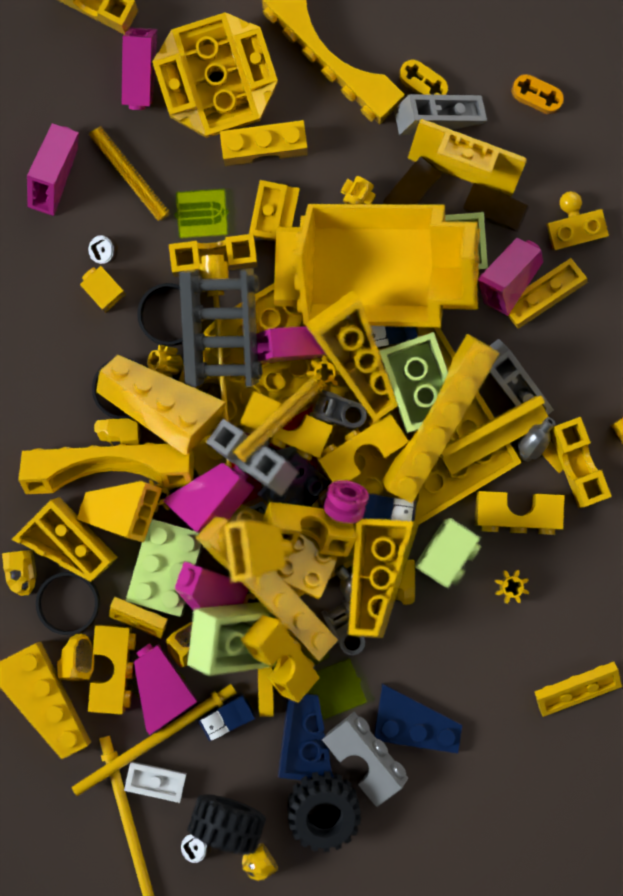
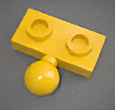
M573 191L564 193L560 198V207L565 213H568L569 218L547 223L553 251L609 236L603 210L599 209L579 214L582 206L580 195Z

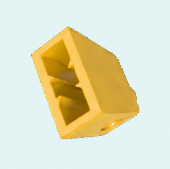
M241 521L225 525L232 582L257 577L285 567V557L291 555L292 545L289 540H282L281 529L278 526L253 521Z

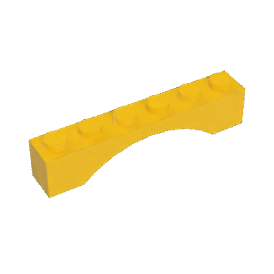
M262 0L263 14L272 23L277 21L284 28L282 32L286 38L292 43L297 41L303 47L302 53L312 63L316 60L323 67L321 71L325 77L331 82L336 80L343 87L341 92L351 102L356 100L362 106L360 110L368 120L372 122L375 119L381 124L404 100L405 94L386 75L356 69L341 61L327 49L312 26L306 0Z
M469 334L466 335L453 357L447 377L430 412L410 442L395 457L381 481L387 491L410 503L414 501L500 354L491 346Z
M169 443L118 444L107 447L93 445L87 448L62 447L60 449L47 450L36 448L22 451L19 482L25 494L54 493L64 485L87 475L108 471H122L145 476L165 488L184 487L194 480L195 456L193 450L185 456Z
M215 517L196 538L215 559L231 572L225 525L231 523L227 519ZM275 571L240 580L275 618L278 617L289 627L288 633L301 644L302 648L300 650L305 656L320 661L338 641Z

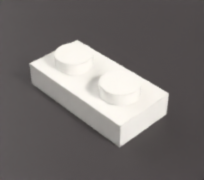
M132 761L130 762L124 791L180 803L187 773Z

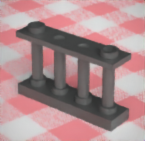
M254 268L241 270V278L202 279L199 276V269L179 272L185 384L197 387L204 383V379L207 376H246V387L259 383V379L262 377V363L258 361L255 293L258 292L259 281L257 275H254ZM242 290V307L204 308L203 305H200V294L203 291ZM204 319H243L244 336H205V334H202L201 322ZM244 347L245 364L207 365L206 362H203V351L205 348Z

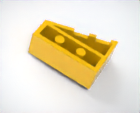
M60 497L50 500L11 539L34 550L37 554L57 562L60 566L90 582L98 578L118 558L83 521L77 520L78 515Z

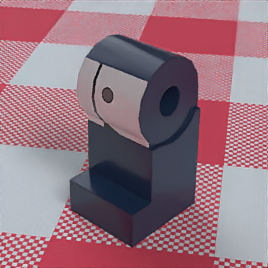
M370 326L378 349L395 346L418 338L415 327Z
M368 493L369 497L362 519L415 521L416 501L410 503L404 499Z
M242 694L222 707L215 709L214 712L203 717L198 722L207 739L212 741L254 720L256 715L245 695Z

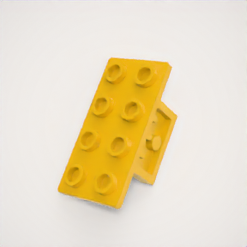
M424 119L419 121L408 158L415 162L422 156L439 171L485 186L510 197L513 196L527 161L523 156Z
M241 504L229 521L231 524L241 521L262 523L265 514ZM301 534L291 555L285 557V567L275 572L291 589L294 588L311 597L320 599L339 556L320 554L317 541L308 535Z

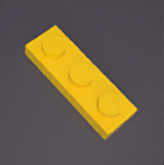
M572 258L568 259L529 285L508 317L518 329L587 284V277Z
M611 662L585 673L574 675L556 684L545 686L534 693L542 717L621 688L622 684L615 662Z

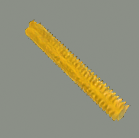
M100 126L89 133L90 138H92L94 143H97L98 148L112 162L111 164L114 165L116 170L121 173L120 175L134 189L133 191L136 192L142 202L147 205L146 207L149 208L157 221L167 217L170 214L168 213L169 210L166 211L167 207L163 208L165 205H161L162 201L159 203L160 199L157 200L158 196L154 197L156 195L152 194L154 191L150 192L152 189H148L149 185L146 187L147 183L144 184L145 180L141 181L143 178H139L140 175L137 176L139 173H135L136 169L133 170L134 166L131 168L132 164L128 165L130 162H126L127 158L124 160L125 155L122 157L123 153H121V150L118 151L119 148L116 149L117 145L113 146L114 142L111 144L112 139L109 141L110 137H108V134L103 132V129L100 130L102 127Z
M313 375L311 380L309 379L301 389L299 388L296 391V394L294 393L271 417L269 416L266 422L264 421L256 431L251 433V436L249 435L246 441L244 440L241 443V446L236 447L233 450L234 454L242 462L246 463L245 459L249 460L248 457L251 458L250 455H254L252 452L256 453L255 450H259L257 447L262 448L260 445L264 446L262 442L267 443L265 440L269 441L268 438L271 439V435L274 436L273 433L277 434L276 431L279 432L278 428L282 429L281 426L284 427L283 424H287L285 421L289 422L288 419L291 420V416L294 417L293 414L297 415L296 412L299 413V410H302L301 407L304 408L303 405L306 406V402L309 403L308 400L312 401L311 398L314 399L313 395L317 396L315 393L319 394L318 391L321 392V389H324L326 385L320 378Z

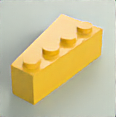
M351 291L305 325L367 413L376 422L397 407L398 404L382 364V358L376 347L369 322L366 319L361 299Z
M117 355L99 373L97 393L185 456L220 423L225 401L125 357Z
M361 519L356 522L349 635L373 638L384 637L419 526L414 521Z
M41 641L0 661V688L61 759L87 747L91 743Z

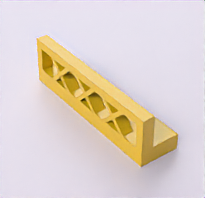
M534 396L446 444L440 457L449 474L452 475L528 433L532 426L542 424L546 417H549L542 405L545 403L542 396Z

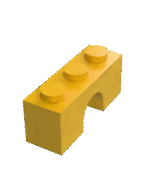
M58 0L122 34H125L130 28L138 12L135 0Z
M304 120L220 131L225 166L252 163L253 159L262 156L276 155L283 159L308 155Z
M253 234L225 237V240L214 243L190 241L169 244L171 269L174 277H179V272L199 269V264L202 263L201 257L207 255H224L225 262H228V271L258 267Z
M255 391L252 392L239 422L245 425L242 431L249 434L256 431L264 421L266 422L269 416L271 417L278 410L280 403ZM304 415L298 428L292 431L278 428L279 432L276 431L277 434L273 433L274 436L271 435L272 438L269 440V443L283 449L288 444L297 448L296 452L303 458L311 461L312 456L320 457L333 426L309 415Z
M391 413L381 417L376 422L373 419L369 420L370 427L362 432L358 428L344 437L346 442L341 446L336 447L335 444H332L322 451V458L318 462L332 483L340 480L351 481L361 474L354 462L355 452L360 447L365 445L373 446L385 459L409 443Z
M578 417L554 426L551 429V439L578 508L586 507L612 497L602 470H598L592 461L588 447L591 442L582 418Z
M476 492L475 526H482V531L499 532V527H510V533H527V528H538V534L555 535V529H563L564 495L532 494L531 509L525 515L518 516L513 514L508 508L507 492Z
M270 502L262 520L264 524L278 526L281 529L282 540H289L292 550L299 535L302 534L308 535L317 541L320 554L348 557L356 540L354 523L337 521L328 516L322 508Z
M262 615L241 638V641L254 659L273 666L277 661L275 668L267 676L280 695L299 703L320 678L313 669L315 665L311 659L300 650L302 648L301 644L290 636L287 631L289 627L283 620L278 617L273 619Z
M95 625L93 654L104 655L110 658L114 664V674L108 681H92L90 683L88 712L123 714L126 707L130 708L132 691L127 690L128 679L133 678L134 662H129L130 650L135 651L136 634L132 633V627Z

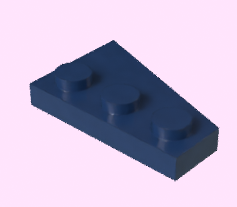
M382 683L374 733L376 739L387 743L458 754L462 724Z
M306 693L299 703L287 699L278 768L279 778L301 780V778L307 776L309 779L312 778V773L318 772L320 776L324 775V771H329L333 777L329 750L322 741L325 733L317 694Z

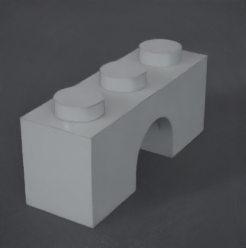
M223 419L206 443L220 455L282 496L298 472L287 461L265 446L262 448L257 447L259 450H255L256 453L252 452L254 455H250L251 458L248 457L249 460L245 459L246 463L242 462L234 454L233 450L236 447L238 448L239 445L241 446V443L244 440L246 441L248 436Z
M355 711L333 727L322 739L339 762L350 755H358L366 760L369 772L365 774L358 785L376 807L402 789L408 780L404 767L399 762L393 760L388 753L386 745L380 739H376L370 731L366 720L359 717Z

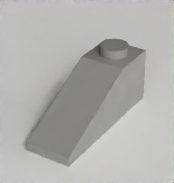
M409 94L394 109L399 135H415L420 119L450 130L487 122L481 95Z
M500 339L492 343L490 346L500 354L490 369L489 374L516 407L534 396L541 395L545 402L542 405L547 415L554 411L510 349Z

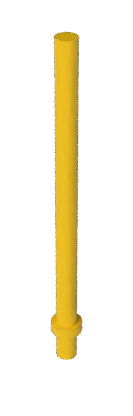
M230 684L217 693L216 691L210 693V698L72 786L71 788L75 795L78 797L213 708L217 706L219 708L224 705L223 702L237 694V692Z
M110 735L99 738L103 752L101 759L108 764L118 757V752L113 749ZM118 770L109 777L143 896H155L127 795L124 791L120 770Z

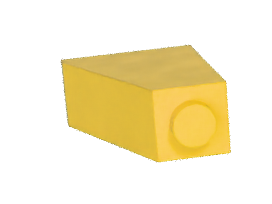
M139 481L86 492L77 520L133 540L144 542L162 488Z

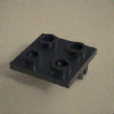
M268 445L267 448L287 461L298 474L282 496L266 485L257 495L268 504L276 502L311 507L318 499L319 494L329 486L331 481L295 450L286 459Z

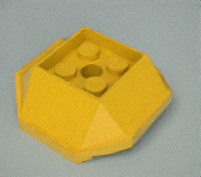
M226 12L171 29L160 51L152 61L170 118L205 138L218 135L220 131L234 130L259 122L278 84L261 28ZM218 71L224 75L223 79L219 82L209 80V76L213 72Z

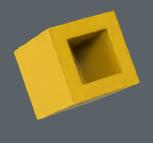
M102 266L97 269L95 267L91 268L82 277L84 281L80 285L105 313L126 295Z

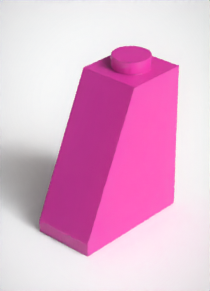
M129 28L123 35L122 105H129V109L145 110L146 106H150L153 101L155 69L152 61L156 56L157 29Z
M51 124L27 174L28 208L52 216L55 215L78 150L79 132L73 131L66 126Z
M516 238L478 279L484 304L507 316L510 314L543 263L542 251L536 243L530 240L525 242Z
M307 326L270 328L257 333L258 361L262 364L327 356Z
M221 463L167 496L163 502L192 529L200 533L215 517L229 520L255 487L246 480L249 475L235 465L232 469L226 464Z
M185 561L174 587L193 611L196 608L243 604L249 590L240 580L232 582L230 576Z
M149 643L136 652L138 658L135 659L134 666L146 731L151 735L196 703L197 698L160 645L157 644L152 647Z

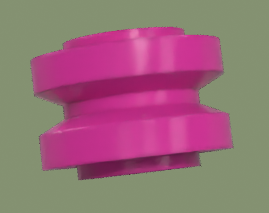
M340 480L331 483L324 505L327 515L344 523L360 521L364 516L365 506L369 497L367 490L352 481Z

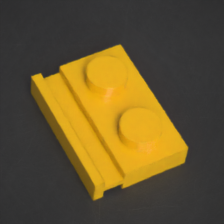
M260 180L249 234H253L255 238L276 242L277 227H292L300 188Z
M114 597L110 605V618L160 639L162 638L166 629V618Z

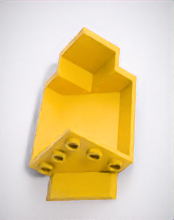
M308 204L306 214L301 216L300 227H277L274 305L297 307L298 313L303 314L305 325L353 291L361 299L363 310L370 326L441 327L443 309L478 310L477 281L479 279L478 247L480 229H477V222H446L445 205Z

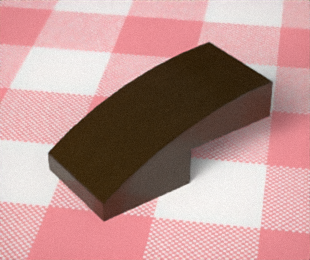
M420 156L383 202L386 205H417L441 177L442 173Z
M473 183L463 206L465 212H484V218L491 220L493 224L516 232L519 231L529 208L527 204L476 183Z

